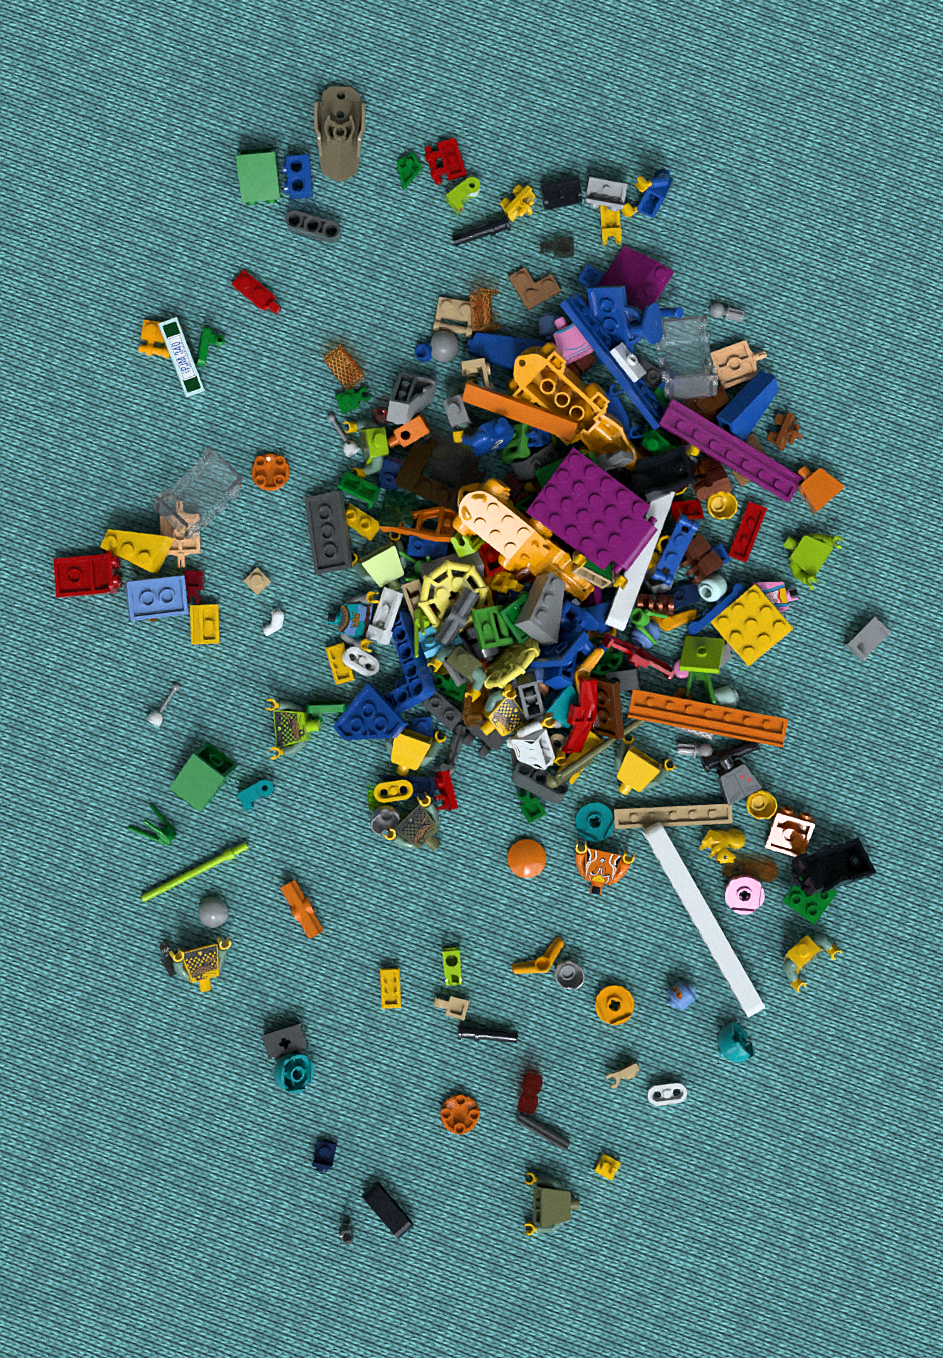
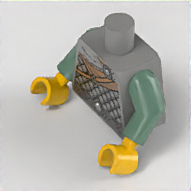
M476 378L470 379L468 381L473 383V381H475ZM466 381L464 384L449 388L446 396L447 399L443 401L451 427L457 432L464 430L465 435L472 436L479 427L471 405L461 401L468 382Z

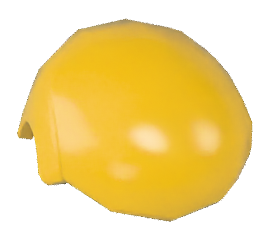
M722 490L712 494L706 501L708 514L718 520L730 519L737 512L738 503L736 497L730 492L724 493Z
M757 790L748 795L746 808L748 813L756 819H770L776 813L778 805L775 797L770 792Z

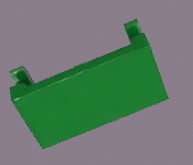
M346 471L338 484L337 491L343 490L369 503L368 508L372 510L374 503L376 504L381 488Z

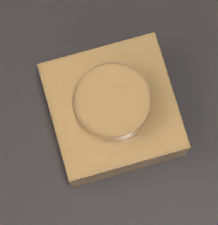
M258 568L243 580L257 595L271 583Z

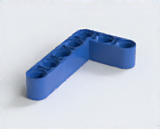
M398 609L391 631L393 632V641L407 683L383 696L399 714L430 698L435 691L433 679L420 641L419 656L415 657L413 619L411 613L404 609Z

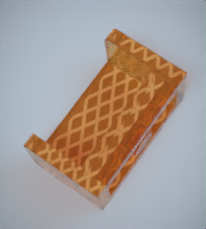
M479 288L469 293L472 331L494 332L501 329V324H493L491 297L498 295L499 290Z
M342 344L323 357L324 363L346 391L354 388L366 378L365 373Z
M468 681L466 692L472 688V684ZM484 684L480 690V697L474 702H471L472 697L470 695L464 699L462 719L466 726L479 727L486 722V717L482 710L485 708L490 690Z

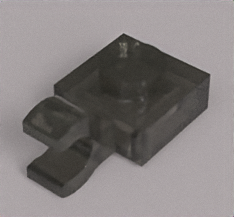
M554 237V242H541L540 253L554 252V258H573L574 237Z
M165 941L159 945L161 952L165 955L161 962L170 977H172L177 972L174 970L173 958L169 954L172 949L169 943Z

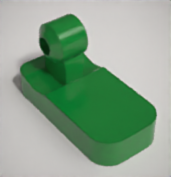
M204 326L201 329L195 366H205L209 344L220 347L225 343V338L222 335L216 336V334H211L212 328Z
M345 700L307 702V713H312V720L319 719L321 725L323 724L322 713L345 712L347 709Z

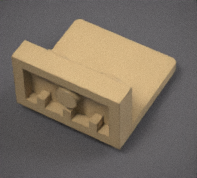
M484 358L461 362L460 370L462 377L466 376L467 379H472L481 374L483 386L494 390L492 382H488L491 375L489 363H485Z

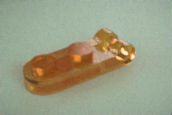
M742 858L733 859V863L739 864L738 872L732 871L733 863L730 862L725 863V870L722 871V876L737 877L739 875H750L764 882H771L778 875V869L773 863Z

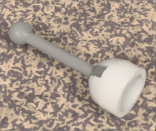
M329 414L327 417L328 421L333 423L345 442L343 445L345 455L347 457L353 456L360 450L359 446L355 441L347 440L335 421V416Z
M175 683L172 685V690L160 709L152 711L146 720L160 727L163 722L162 711L175 691L180 689L179 684Z

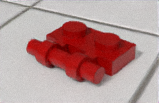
M456 138L437 143L438 151L433 152L431 146L424 148L426 153L425 160L429 163L431 169L430 176L431 179H434L435 185L443 183L441 176L445 174L448 181L467 176ZM441 158L444 167L438 168L436 160Z

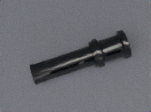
M504 214L501 218L492 221L490 219L487 220L484 225L452 235L455 247H457L458 245L488 235L494 237L496 233L505 230L511 231L507 216Z
M747 741L724 751L716 750L709 757H700V761L704 771L709 773L713 768L722 767L719 761L721 757L730 755L733 760L760 750V746L757 742Z
M459 1022L457 1039H473L474 1042L481 1039L517 1044L518 1031L481 1027L479 1024L475 1026L465 1025L463 1022Z

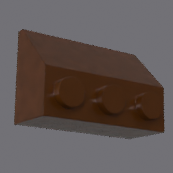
M722 385L679 403L719 427L716 416L730 403V400ZM677 437V440L680 445L689 444L681 438Z

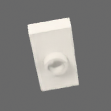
M623 342L610 351L611 355L634 383L647 373L639 364L636 356L628 350Z

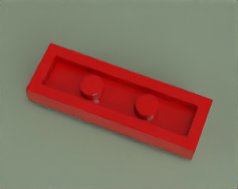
M750 501L748 502L728 553L730 558L743 563L747 562L767 508Z

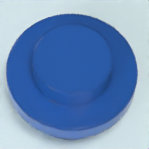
M429 343L419 344L415 348L417 359L421 362L431 360L432 346Z

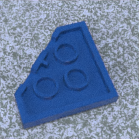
M367 683L332 727L344 740L397 738L408 723L372 684Z

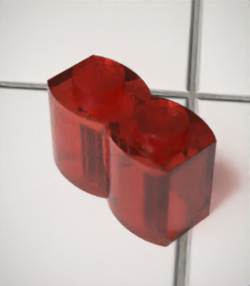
M528 1069L525 1071L522 1078L523 1089L519 1093L517 1100L519 1112L533 1115L538 1106L537 1095L543 1083L540 1072Z

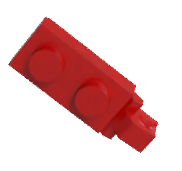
M245 270L231 284L260 310L266 311L269 309L275 315L281 310L280 306L274 302L276 297Z

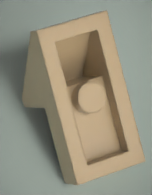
M419 579L401 585L413 621L415 620L413 612L417 608H421L418 606L422 590Z

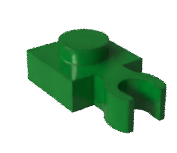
M362 388L356 394L353 389L335 395L342 415L360 408L358 402L371 400V396L366 398L362 396L363 392L368 391L367 388Z
M436 675L442 679V683L440 685L434 683L435 687L445 688L443 694L463 701L468 690L466 688H468L470 683L466 682L457 687L451 676L448 681L444 676Z
M524 789L527 793L525 797H521L518 792L516 795L524 803L519 806L528 823L532 824L545 816L546 812L537 797L531 799L529 791Z

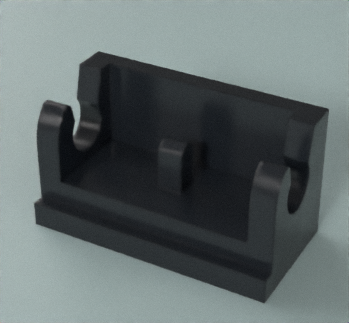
M579 177L541 185L540 192L545 211L582 203L583 196Z

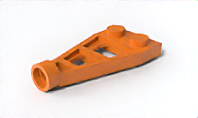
M440 506L390 515V517H382L381 531L417 536L435 542H451L450 538L457 531L453 527L452 522L458 513ZM434 517L439 518L436 530L423 528L424 520ZM418 519L416 528L404 527L405 521Z

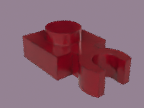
M184 570L186 590H189L187 604L191 603L192 596L196 597V604L202 602L199 590H204V570Z

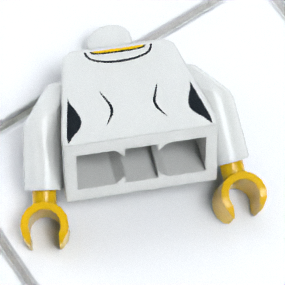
M547 712L544 715V720L534 721L518 729L514 737L510 736L508 738L507 746L515 750L517 759L520 762L542 770L552 766L553 763L559 766H563L566 763V753L558 750L554 756L547 730L542 728L543 726L552 728L555 725L556 719L548 720L553 717L552 712Z

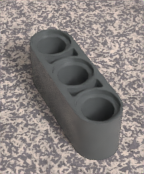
M295 210L288 212L285 217L287 227L291 232L328 243H336L341 238L339 225L334 221ZM293 218L300 220L297 225L290 224V221ZM315 223L318 225L316 230L308 229L310 224ZM335 229L337 232L335 235L329 236L327 231Z
M519 762L511 775L513 783L554 804L560 803L568 791V785L565 781L556 788L548 787L545 780L550 773L540 768L536 769L523 762Z

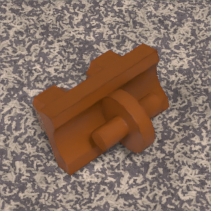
M788 412L787 415L778 413L774 423L782 428L780 432L773 430L769 432L767 439L770 443L776 445L778 450L784 451L787 442L793 444L795 439L801 440L802 434L798 432L800 426L795 424L797 419L793 413Z

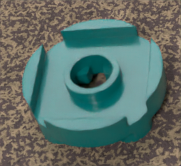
M601 803L586 804L580 808L575 818V826L578 833L588 841H601L607 838L614 829L613 814L607 806ZM595 816H597L599 818L598 822H600V825H595V827L593 828L591 827V822H589L590 818L594 819Z

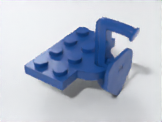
M625 285L590 286L587 288L589 306L592 313L618 346L623 342L634 355L633 344H636L641 339L645 338L650 344H656L661 340L663 335L661 317H676L679 319L684 314L682 307L659 308L657 303L647 305L643 314L637 307L627 305ZM597 355L598 364H604Z
M565 600L562 605L558 643L547 646L539 644L541 652L538 657L532 660L527 668L568 666L574 660L575 654L580 650L588 657L596 648L589 641V636L585 631L596 630L598 622L588 611ZM602 642L597 647L602 648L604 652L608 649Z

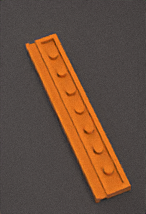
M635 689L632 690L627 715L628 718L777 747H783L788 719Z

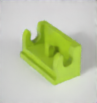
M458 531L450 538L459 557L476 552L485 542L477 534H472L469 537L468 535H462Z

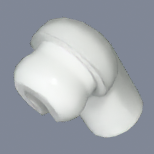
M279 608L272 610L271 623L262 628L266 636L276 632L283 626L284 613Z

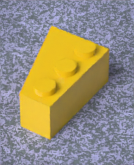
M108 529L100 547L113 551V554L149 572L158 574L174 539L162 535Z

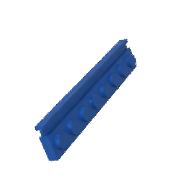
M577 293L564 300L560 304L562 309L654 430L659 428L660 426L657 424L665 408L642 378L634 383L611 355L610 351L617 346L580 295Z

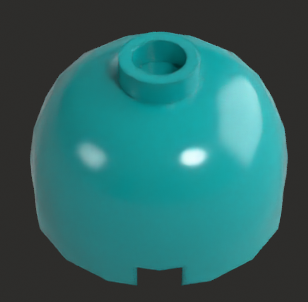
M732 1022L728 1024L718 1035L719 1047L717 1050L720 1056L726 1057L734 1063H741L755 1055L753 1044H748L746 1040L749 1036L738 1023Z
M300 1053L285 1054L275 1064L274 1079L277 1085L286 1092L292 1094L301 1093L306 1090L307 1084L313 1080V1063L309 1061L307 1056Z

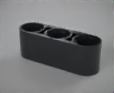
M379 1182L374 1183L362 1194L367 1204L396 1238H401L414 1226L410 1218Z

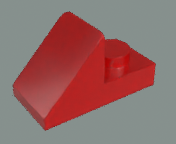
M699 499L674 502L670 505L674 524L680 514L686 515L690 520L704 518Z
M485 541L478 549V553L484 563L487 576L491 577L506 569L498 562L500 552Z

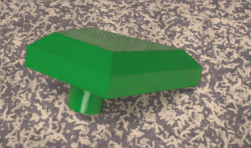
M413 152L396 161L402 190H405L423 170Z

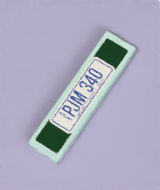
M177 317L158 323L185 397L204 392L205 390Z

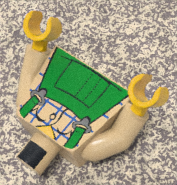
M578 551L573 552L571 563H575L571 573L602 589L613 582L614 587L620 586L624 590L628 579L612 571L615 565L614 562L610 561L607 567L601 570Z

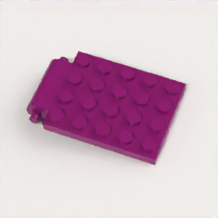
M574 447L525 511L601 570H604L610 561L614 562L615 565L612 571L616 574L621 569L626 572L630 569L657 532V528L654 526L657 519L653 516H650L648 521L643 518L651 506Z

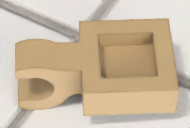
M451 995L449 1001L435 997L433 1006L446 1009V1016L461 1020L465 1019L469 1000Z
M633 1061L615 1072L608 1073L605 1077L606 1079L610 1077L615 1078V1083L610 1085L611 1089L618 1087L621 1079L626 1078L629 1080L637 1075L636 1072L640 1069L637 1063Z

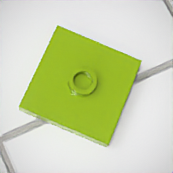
M686 636L679 666L680 670L719 674L725 639Z

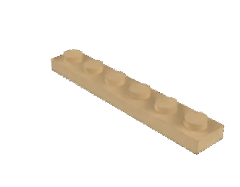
M728 804L613 809L614 829L646 828L658 821L663 827L733 823L732 804L730 806Z

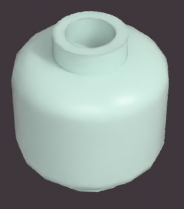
M715 573L705 577L698 585L700 596L709 602L717 601L727 590L725 579Z
M723 686L714 690L715 703L712 702L711 697L708 698L709 704L733 709L737 707V701H739L737 691L732 690L729 686Z

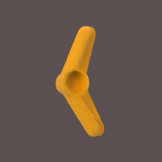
M690 609L668 615V618L649 617L663 631H670L696 619L697 610Z
M602 648L594 649L575 668L574 678L578 695V676H590V672L604 654Z
M557 937L546 952L536 960L513 964L511 966L513 973H547L564 945L562 938Z

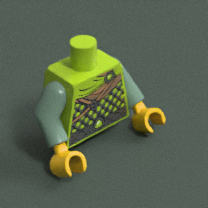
M373 419L344 422V424L349 425V430L345 431V433H353L359 430L364 460V469L353 468L351 472H357L356 476L365 479L366 475L380 471L385 456L389 455L385 428H379L378 423Z
M274 699L265 700L272 703V707L265 708V710H273L276 747H272L268 751L274 750L276 756L271 757V760L277 759L280 755L283 757L296 754L306 746L307 741L311 740V732L320 731V720H310L309 713L304 712L301 706L291 701L276 702Z

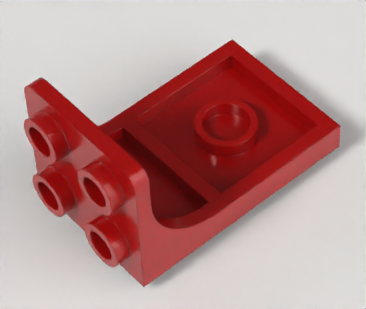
M107 550L105 554L53 559L56 598L120 593L119 588H122V578L118 576V569L121 568L120 557L113 554V551Z

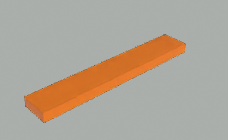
M470 381L466 384L461 400L571 441L574 438L579 421Z

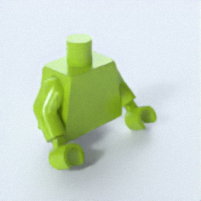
M809 533L802 536L798 542L789 536L783 546L792 551L787 560L789 561V567L793 576L802 583L807 584L810 590H814L811 583L817 582L819 584L816 574L834 547L839 550L842 549L837 542L845 540L840 535L831 536Z

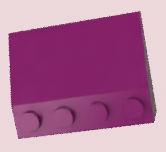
M624 246L598 286L625 285L627 305L637 307L644 314L647 305L657 302L672 279L674 272L658 261ZM588 300V301L586 302V305H587V306L589 307V309H590L589 300Z

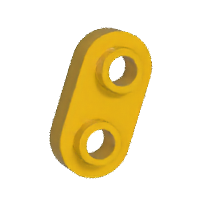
M407 780L380 783L374 789L375 798L382 803L405 800L413 794V786ZM406 786L407 792L402 794L400 787ZM382 789L388 791L387 796H381L380 792Z

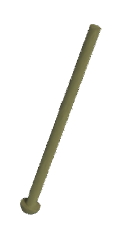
M635 719L623 727L624 736L646 721ZM607 738L555 775L551 776L548 774L545 780L547 786L550 788L558 787L561 783L593 762L591 759L607 749L616 739Z

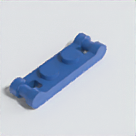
M680 514L651 574L652 579H659L667 586L671 585L686 549L698 529L699 521L690 520L686 515ZM683 526L688 527L686 533L681 531ZM663 567L668 568L666 574L662 572Z
M742 584L734 585L731 588V594L727 597L723 595L714 602L717 606L712 610L710 608L706 609L700 615L702 617L700 621L692 622L687 626V632L690 635L698 633L744 593V586Z

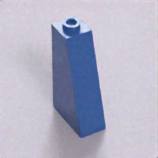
M476 332L474 338L470 337L466 347L469 348V355L478 359L484 358L485 362L514 373L515 360L524 350L533 346L543 347L548 342Z
M760 370L716 416L719 427L744 442L779 391L776 377Z

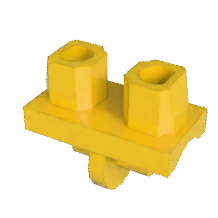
M518 184L513 189L515 198L512 201L504 198L500 202L502 209L511 222L518 216L522 217L525 213L531 216L533 214L531 207L534 204L533 200L536 198L530 186L523 187Z

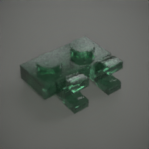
M386 491L378 520L379 526L399 527V523L413 524L415 518L411 515L412 509H417L418 500H415L416 494L408 493L406 495L405 492Z

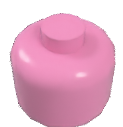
M678 660L672 667L675 672L674 676L679 679H685L689 676V671H681L679 667L681 660Z

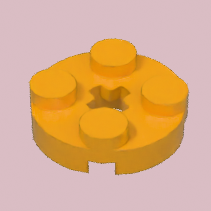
M606 986L600 990L595 998L596 1013L601 1020L608 1024H623L629 1020L633 1013L634 999L631 993L622 986ZM613 999L616 1002H620L617 1010H614V1008H609L611 1000Z

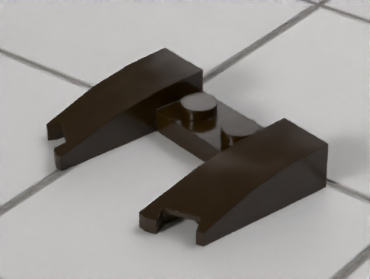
M416 440L394 484L459 514V489L472 483H483L487 472H481L475 465L478 462L477 459L472 457L456 490L422 475L438 441L431 440V444H419V440ZM464 491L463 495L465 496L468 491Z

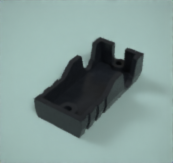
M684 445L669 450L667 453L664 452L659 456H648L635 460L637 467L634 471H623L619 468L609 471L610 476L646 503L667 496L671 492H677L681 488H687L690 484L698 483L689 451Z
M859 838L847 841L844 844H838L837 846H824L809 857H807L806 852L799 854L791 861V871L796 875L793 882L796 886L800 887L806 897L825 893L831 889L871 877L877 873Z

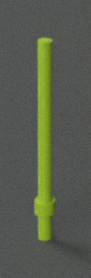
M244 842L234 848L230 847L224 850V853L140 895L142 901L146 902L226 860L230 861L236 858V855L249 849L247 843Z

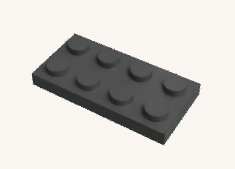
M342 491L304 498L315 575L353 568Z

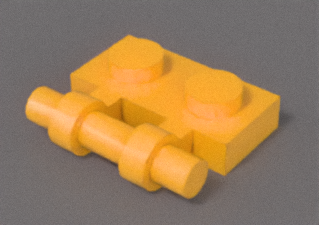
M143 320L141 340L148 341L147 346L139 345L138 352L146 353L149 356L155 354L162 355L163 358H170L166 345L164 348L154 347L155 342L165 344L158 323L161 322Z

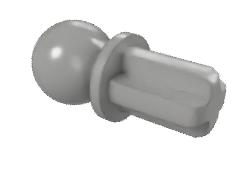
M716 302L709 308V313L714 318L725 316V321L729 319L743 322L745 312L730 308V305L726 309L721 303Z
M696 742L693 744L678 743L676 749L678 755H689L693 758L696 757V754L700 757H709L713 754V748L708 743H703L697 746Z

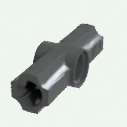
M463 587L454 604H451L445 611L444 620L433 638L450 646L459 629H462L468 622L469 613L479 595Z

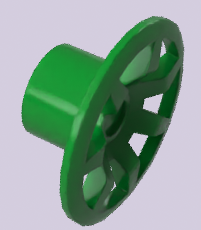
M596 637L589 641L591 643L596 642L597 648L604 637ZM610 646L590 673L603 676L606 673L615 672L621 666L623 660L622 651L617 649L619 654H609L612 648ZM580 652L581 663L584 661L583 652ZM619 658L616 666H613L611 660Z

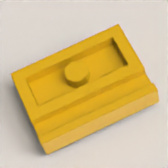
M219 604L190 605L192 645L220 644Z

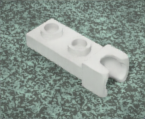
M384 587L372 625L370 624L368 627L366 638L377 640V643L384 645L390 643L393 634L391 630L403 593Z

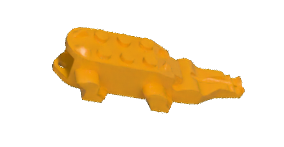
M548 342L543 347H529L516 358L514 378L509 383V387L513 392L512 396L530 404L537 402L544 409L579 421L572 441L557 436L566 445L572 444L574 441L577 442L580 439L596 455H601L602 453L613 454L616 451L623 450L633 453L635 460L644 457L629 440L622 423L615 416L606 412L610 400L605 391L597 383L586 385L565 365L567 360L562 356L563 352L554 343ZM634 460L624 467L629 471H634L637 467L636 461Z
M490 478L484 484L472 483L459 489V514L452 522L453 527L464 536L468 535L470 537L472 534H477L500 552L498 562L501 566L513 572L527 566L535 577L552 572L565 582L564 590L576 596L580 601H584L594 590L592 583L571 573L574 564L571 563L570 554L564 547L550 538L553 535L552 532L534 518L529 519L508 502L511 489L500 479ZM468 491V493L464 496L463 492Z

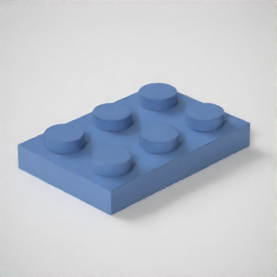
M184 575L125 581L129 621L188 614Z

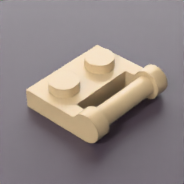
M439 297L433 331H448L464 334L465 337H471L473 331L472 321L475 317L474 314H476L474 307H472L473 303ZM441 318L468 324L467 327L441 323Z

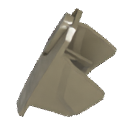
M331 86L323 91L321 101H314V130L317 134L321 172L334 181L342 182L356 175L358 171L362 135L365 131V102H361L359 92L352 87ZM340 94H343L345 96V98L342 100L338 99L337 97ZM339 111H342L344 118H337Z

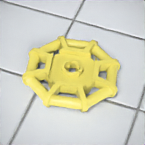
M448 559L444 560L443 564L429 574L423 576L424 580L418 606L422 608L432 623V627H440L445 611L456 601V599L449 600L451 591L458 593L456 597L459 596L463 587L475 593L479 592L477 606L471 610L484 608L489 586L484 583L474 564L457 563ZM451 570L463 571L464 574L462 577L454 576ZM446 571L444 578L438 582L434 581L435 578ZM470 575L478 587L472 588L467 581ZM432 584L435 590L434 595L428 599L430 585ZM429 604H435V606L439 610L437 616L435 615ZM471 614L466 625L459 629L458 632H462L466 626L473 622Z
M531 637L521 645L515 641L505 649L502 648L500 650L501 653L485 669L486 680L484 686L487 689L494 687L504 688L508 682L521 673L524 674L525 669L532 660L539 656L541 652L539 649L540 643Z

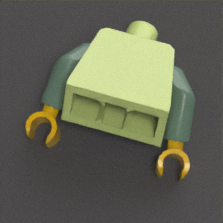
M390 533V543L360 559L353 553L356 559L352 562V565L362 580L372 585L378 584L379 587L388 585L390 589L395 591L401 588L398 578L404 575L403 570L406 568L407 559L398 552L399 550L406 554L407 552L403 542L400 541V533H397L398 538H392Z

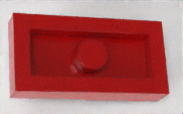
M449 770L436 773L435 786L439 789L441 795L435 796L434 800L440 799L442 801V806L436 809H445V811L457 809L458 805Z

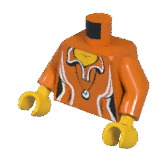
M578 840L575 841V864L584 880L592 881L589 892L592 894L601 895L603 884L612 885V883H617L627 873L630 864L635 859L636 853L634 852L633 856L629 857L627 856V849L622 856L587 848V841H585L583 846L578 845Z

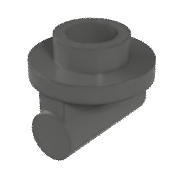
M445 759L443 764L433 767L434 773L449 770L450 778L455 772V764L451 759Z

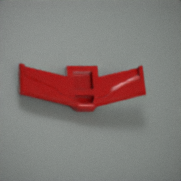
M609 633L605 634L602 642L606 648L612 646L625 652L626 656L630 659L628 662L633 666L647 668L648 665H651L663 672V675L669 680L675 674L669 664L638 646Z
M578 676L579 704H570L566 723L574 726L565 746L561 749L564 753H579L582 751L592 725L596 720L598 712V679Z

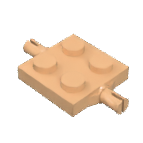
M746 340L711 352L709 356L713 369L702 372L703 378L706 380L716 376L720 385L724 386V389L750 381L758 373L756 361L767 358L766 352L763 350L753 354Z
M183 501L175 502L176 513L160 516V535L174 539L167 555L177 557V568H181V564L182 568H186L185 556L201 554L200 515L183 513Z

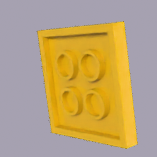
M754 584L711 621V624L748 667L794 629L757 584Z

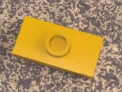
M344 642L325 647L335 684L339 685L355 680L352 669L346 666L342 659V654L346 650Z
M381 968V1009L401 1008L400 968Z

